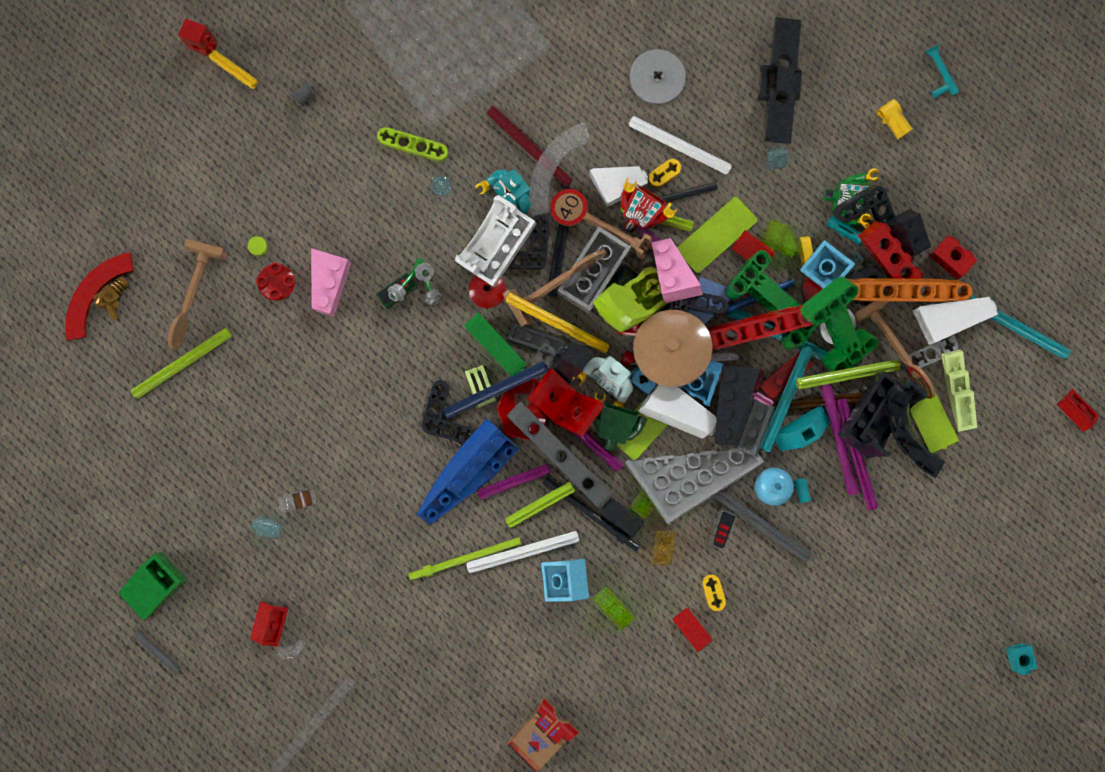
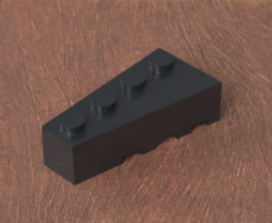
M722 366L714 444L729 447L739 446L748 415L751 412L753 401L759 390V384L765 373L762 369Z

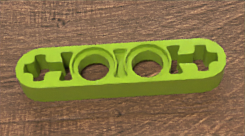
M387 127L381 128L377 133L378 141L384 146L437 162H442L448 157L447 147L442 143ZM387 132L390 137L395 138V144H393V139L387 138L384 141L382 135H385ZM407 138L409 144L402 147L399 145V140ZM418 144H426L427 149L424 152L417 151ZM430 145H433L432 149L435 151H439V149L442 148L444 155L440 154V156L437 157L436 152L431 151V155H429Z

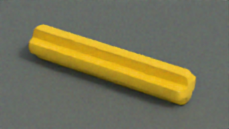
M216 50L209 54V58L251 89H254L258 84L257 79Z

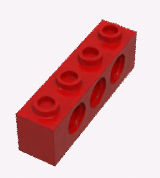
M875 221L858 235L889 279H923V272L917 266L914 267L911 263L913 261L912 257L907 252H903L900 248L902 247L901 242L896 237H892L890 234L891 229L886 223ZM885 239V244L880 247V241ZM895 253L896 257L891 262L890 258ZM906 268V273L901 276L902 270Z

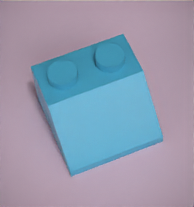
M585 559L541 563L545 602L577 601L589 598Z

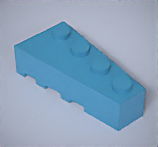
M710 360L707 369L697 380L688 385L681 386V388L686 390L692 397L699 398L704 404L709 406L723 364Z

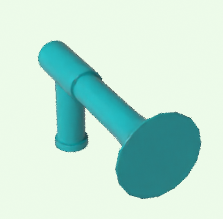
M941 43L923 53L928 54L934 60L946 84L931 91L934 99L947 91L951 95L960 92L939 54V45Z

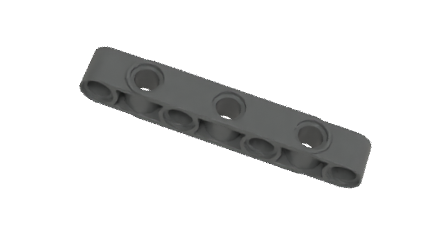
M519 402L506 415L599 509L613 497V494L525 405ZM536 423L538 426L537 432L529 433V425ZM564 451V459L557 461L556 453ZM586 478H590L592 481L588 488L583 487V481Z

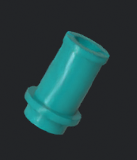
M806 477L795 479L794 486H796L799 503L811 501L807 485L809 481H806Z

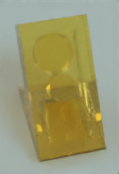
M656 531L654 533L652 564L672 565L676 532Z

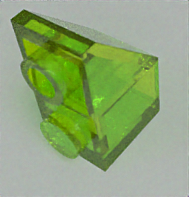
M772 219L768 222L762 242L774 251H782L784 256H797L801 248L790 226Z
M607 586L592 599L621 631L636 618Z

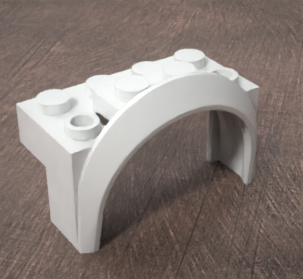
M498 195L494 198L493 205L482 225L463 252L456 256L455 261L495 287L537 223L520 212L516 206ZM497 220L502 221L503 223H505L506 225H508L509 228H507L506 226H504L503 224H501V223L498 222ZM476 253L485 258L486 261L477 256Z

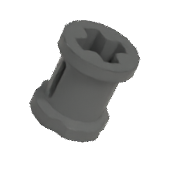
M304 82L303 86L298 91L292 92L291 95L303 107L304 102L311 96H315L316 93Z

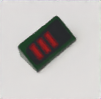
M405 273L376 294L386 309L397 303L388 296V288L394 284L401 285L409 276L408 273ZM412 279L404 287L406 291L404 297L417 289Z

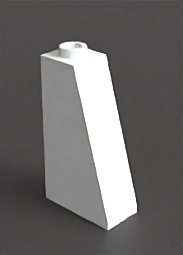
M990 297L926 305L913 310L929 345L998 315L997 306Z
M656 384L638 410L643 415L702 439L708 435L712 436L716 430L717 417L678 387H664Z

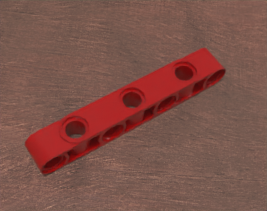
M803 305L709 327L707 330L711 336L712 350L793 331L813 325V323L801 314ZM768 320L774 321L775 326L768 328L765 326V322ZM729 330H734L737 332V335L735 337H729L727 335V332Z

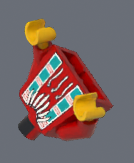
M626 178L621 193V208L624 210L623 215L628 218L624 225L626 230L633 233L638 225L644 229L648 226L653 227L675 215L678 209L671 210V203H668L666 206L667 202L637 184V181L634 184H630L628 182L629 178Z

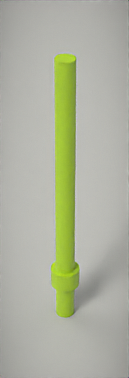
M520 537L432 566L431 564L423 566V569L408 573L410 580L424 576L427 578L433 576V573L521 545Z

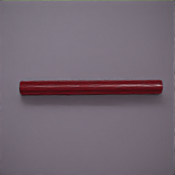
M495 106L488 109L487 115L564 187L571 185L573 179Z

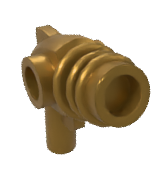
M122 276L116 279L118 282L114 281L115 285L110 283L112 287L106 285L99 293L93 296L96 301V307L100 309L106 308L112 321L120 318L115 310L120 305L118 302L120 299L119 294L123 295L120 290L124 292L123 288L127 289L130 285Z

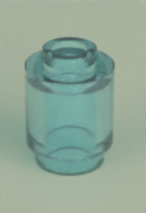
M260 515L259 518L254 519L251 529H254V534L277 539L282 524L278 523L277 520Z

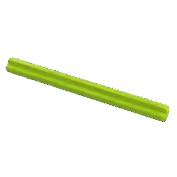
M226 328L222 329L131 390L132 395L139 399L231 338V333Z
M891 360L801 377L796 380V386L799 389L873 376L882 371L886 373L899 371L901 363L898 360Z

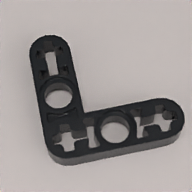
M871 185L839 204L834 210V217L845 223L871 209L875 221L881 223L895 217L886 190L878 185ZM862 198L864 201L863 206L858 209L856 203ZM881 206H885V213L880 216L879 209ZM843 210H847V211L844 213L845 216H844V217L841 216V215L843 214Z
M539 214L533 218L535 222L542 219L546 223V225H542V232H546V234H534V231L538 232V225L536 224L531 231V251H518L512 260V265H509L507 269L540 270L546 267L549 221L546 216ZM536 238H543L545 240L544 246L537 247L534 244ZM518 255H522L526 261L522 265H517L515 258ZM528 255H532L531 259H537V256H541L544 262H541V265H537V262L531 261V265H528Z
M706 293L683 300L681 306L685 308L684 310L679 307L680 300L671 302L670 310H680L687 313L689 310L718 316L726 314L729 310L728 302L724 297ZM698 298L706 299V304L703 307L696 306ZM710 299H712L713 304L719 305V303L722 302L723 306H725L724 308L722 307L720 308V310H717L716 306L711 305V309H708L710 306Z
M438 380L433 383L422 422V429L429 435L465 443L464 436L459 435V439L455 438L458 434V427H461L460 432L464 433L470 430V434H473L475 430L465 425L442 420L450 388L445 381ZM440 384H443V387L446 388V391H442L440 395L441 398H444L443 401L432 399L433 395H438L436 386H440ZM434 402L441 404V410L437 413L432 412L430 409L431 404ZM432 420L434 425L440 426V422H442L441 434H437L438 429L434 428L428 431L426 423H430ZM448 425L453 426L455 429L452 436H446L444 433V429Z

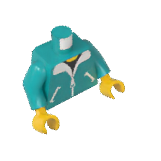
M499 169L486 179L487 181H482L475 186V188L479 186L483 188V192L480 193L482 195L490 190L491 185L497 195L516 206L523 214H526L531 207L530 187L514 169L510 172Z

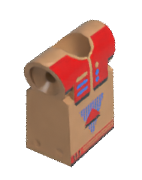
M543 697L534 714L508 740V746L534 772H538L561 746L578 735L579 731L568 720L558 719L555 707Z

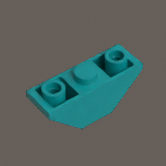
M819 405L781 428L775 439L779 450L803 448L819 439L830 422L823 407Z

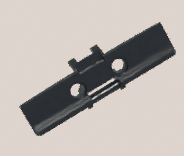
M775 17L770 65H762L760 67V72H762L761 89L757 100L767 101L764 142L791 144L794 102L800 100L802 70L797 69L801 20ZM779 60H787L789 66L782 68L779 65ZM769 73H775V91L770 89L768 92ZM776 99H785L786 102L784 104H778L776 102Z

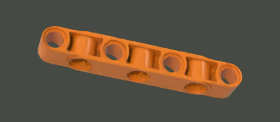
M848 279L859 287V293L854 300L964 301L972 295L971 286L959 280ZM888 286V291L883 294V289ZM925 286V291L920 294L922 287ZM962 287V291L958 294V289Z

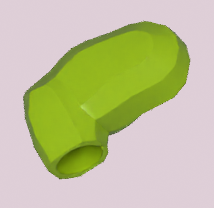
M653 267L644 268L635 279L630 280L623 286L613 283L593 301L605 322L619 332L644 323L649 317L668 304L664 302L658 272Z

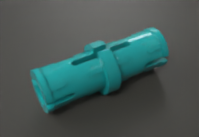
M833 215L830 217L826 226L840 233L841 237L845 236L858 245L860 244L861 240L858 235L861 232L851 227V224L837 220Z

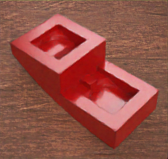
M688 607L672 619L697 652H700L713 641Z

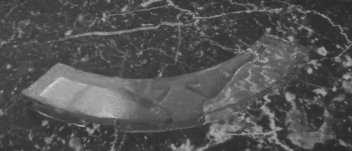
M585 122L575 125L560 134L550 143L539 158L530 184V209L532 217L551 212L549 206L550 182L561 160L575 148L591 142Z

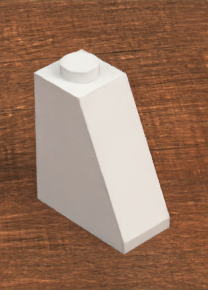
M639 166L594 168L589 173L606 207L621 201V193L626 178H629L628 182L630 184H634L637 181V184L643 188L647 187V181H649L644 170L641 171Z

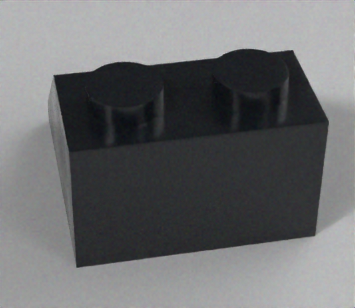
M908 209L884 222L890 227L892 237H896L901 242L902 247L900 248L903 252H907L910 256H916L931 247L920 213ZM885 239L881 240L882 246L885 244ZM895 253L891 256L890 260L895 259Z

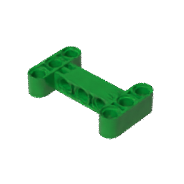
M761 250L750 256L725 287V294L728 298L737 299L748 292L770 312L800 306L763 272L770 263V256L766 251ZM756 258H758L761 261V265L758 264ZM745 271L749 273L750 278L746 277ZM734 285L738 287L739 292L734 290ZM813 324L806 326V329L802 327L786 332L781 341L783 347L787 350H792L802 346L818 325ZM791 336L795 338V343L792 342Z
M843 276L838 277L805 302L801 308V314L814 325H821L825 322L835 348L824 356L822 364L831 372L853 367L878 345V339L865 329L861 328L855 331L846 305L857 297L859 287Z

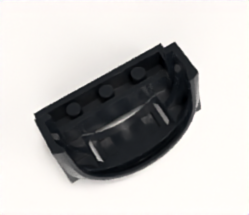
M884 371L876 373L839 431L838 436L867 458L888 457L891 455L892 452L884 450L885 444L892 433L888 422V404L885 402L889 401L894 385L896 384L913 393L909 410L916 403L927 397V392L911 379L898 382Z

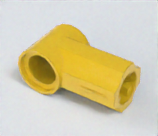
M893 99L876 110L877 116H880L883 120L882 123L889 126L897 139L902 138L912 130V127L902 115V108L896 100Z

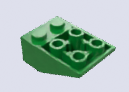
M163 552L154 553L138 568L118 594L145 621L188 580Z

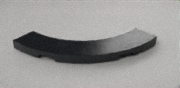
M895 384L888 401V422L892 435L902 452L908 455L918 468L936 478L945 461L932 454L917 438L909 418V404L913 393Z

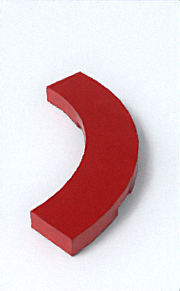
M130 252L104 261L81 281L70 300L66 314L65 337L67 341L87 337L88 311L91 303L94 301L93 296L99 293L110 281L124 274L134 272L132 254Z

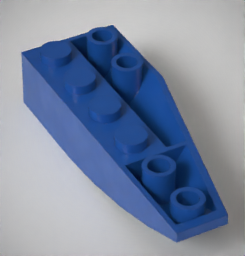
M486 419L449 461L427 494L417 515L428 524H433L492 479L519 450V447Z

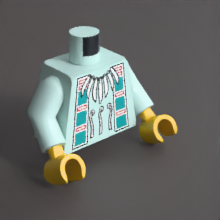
M611 356L605 359L599 357L591 359L577 376L581 379L578 385H582L587 375H589L595 382L618 399L613 405L624 408L623 403L627 401L633 391L630 371Z

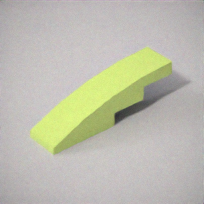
M956 350L942 353L946 387L957 431L977 428L974 392L970 390L969 373L965 370L963 351Z

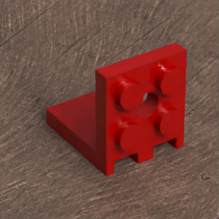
M553 369L548 370L528 398L555 426L580 436L585 434L604 407L600 400L576 392ZM554 391L555 396L550 400V394Z

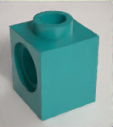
M1022 643L1006 647L1012 671L1019 673V675H1027L1031 673V670L1038 669L1032 645ZM1023 655L1024 662L1020 664L1019 658Z

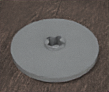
M654 49L644 52L637 57L630 70V84L634 93L641 100L650 104L660 105L671 102L681 93L685 84L686 75L682 62L678 57L666 50ZM654 73H656L657 75L661 74V80H659L658 78L655 80Z

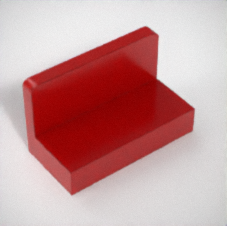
M260 601L250 639L260 645L278 647L288 608Z

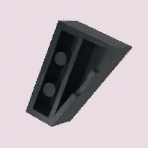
M573 341L565 343L558 348L555 354L557 359L551 369L555 370L568 384H571L573 381L572 377L576 378L583 371L592 353Z

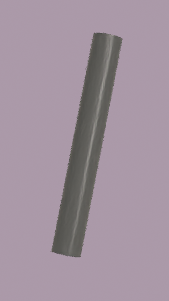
M139 630L133 634V637L171 672L176 675L181 670Z

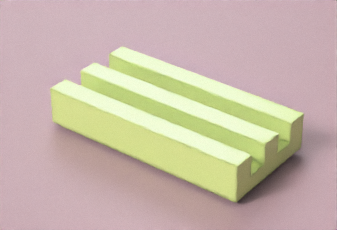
M483 365L465 371L473 394L477 392L470 375L474 373L480 391L483 390L478 371L482 372L487 388L490 387ZM493 397L483 403L478 404L477 406L479 408L481 406L490 404L492 402H495L496 399L495 397Z

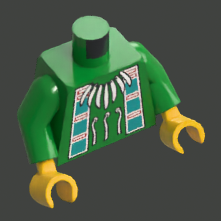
M873 168L868 173L855 174L842 179L836 185L835 190L825 189L823 200L833 202L832 211L834 212L839 204L870 187L871 182H868L869 180L878 182L880 180L879 177H872L873 174L879 173V171ZM862 198L856 203L858 209L863 206L864 201ZM843 210V214H842L841 216L844 217V216H845L844 213H845L847 210ZM866 212L851 221L846 222V224H862L863 227L867 228L870 224L865 221L873 219L870 214H865Z

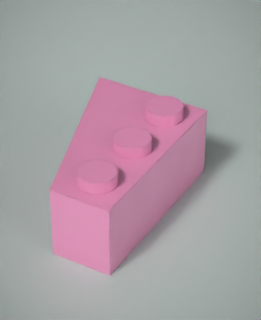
M668 238L652 242L664 302L669 303L703 295L700 283L672 239Z
M311 248L312 309L334 317L351 262L348 259Z

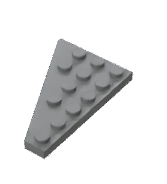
M734 448L728 451L700 452L699 454L689 453L682 456L670 455L655 459L628 460L625 462V465L669 525L763 465L764 461L759 454L753 456Z

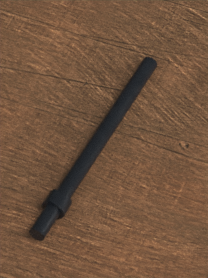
M548 477L543 482L544 485L553 491L560 487ZM571 494L563 498L614 535L618 542L626 544L635 552L638 551L640 545L629 538V535L624 531L618 530Z

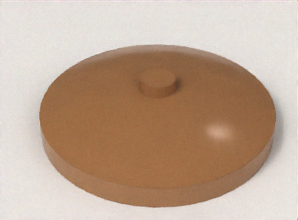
M665 310L652 315L640 326L634 339V357L639 370L650 381L664 387H681L694 382L705 372L711 360L712 340L709 331L697 317L684 311Z

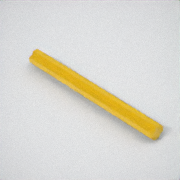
M512 293L508 294L506 298L508 304L602 353L607 352L609 348L608 343Z

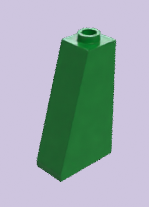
M479 312L464 325L467 332L510 376L528 367Z

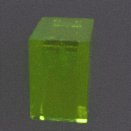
M642 489L628 507L642 519H646L654 504Z

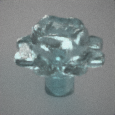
M438 176L431 179L430 185L435 194L441 196L450 194L451 186L448 184V178Z

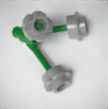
M421 258L416 259L414 269L401 285L394 284L388 288L390 299L395 302L403 301L406 295L404 287L413 277H416L418 280L425 282L429 291L424 295L426 303L436 305L441 302L443 295L438 289L432 290L429 280L434 275V269Z

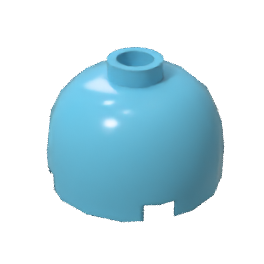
M767 468L757 475L754 490L757 497L763 503L770 506H779L791 498L794 491V483L791 476L785 470Z

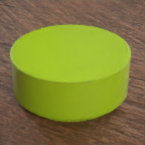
M255 236L249 240L248 250L255 256H262L267 252L268 244L262 237Z

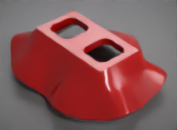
M533 378L502 393L497 411L502 422V431L506 436L531 441L506 415L517 405L518 395H529L530 397L540 383L538 379ZM529 402V405L526 407L546 427L547 418ZM532 423L528 427V431L531 434L536 433L538 430L536 423Z

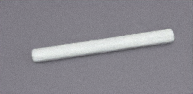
M635 116L629 122L630 127L724 174H728L732 167L731 164Z
M576 531L467 562L468 572H477L579 542L578 533Z

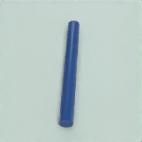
M793 279L778 284V286L785 290L795 286V282ZM749 296L730 304L727 314L755 303L757 300L753 296Z

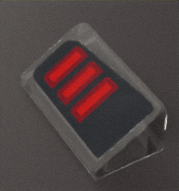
M720 508L706 544L725 551L738 515Z

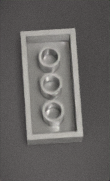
M600 227L597 228L575 264L601 249L606 251V255L588 268L575 273L569 280L562 283L557 290L559 296L590 314L595 306L593 301L605 291L631 249V246Z

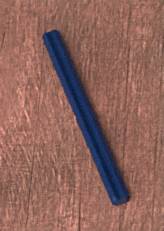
M542 361L445 407L443 410L447 418H451L548 372V367Z

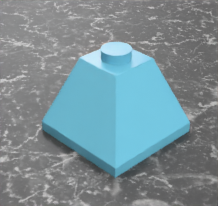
M824 240L800 271L824 289L838 277H845L855 263Z

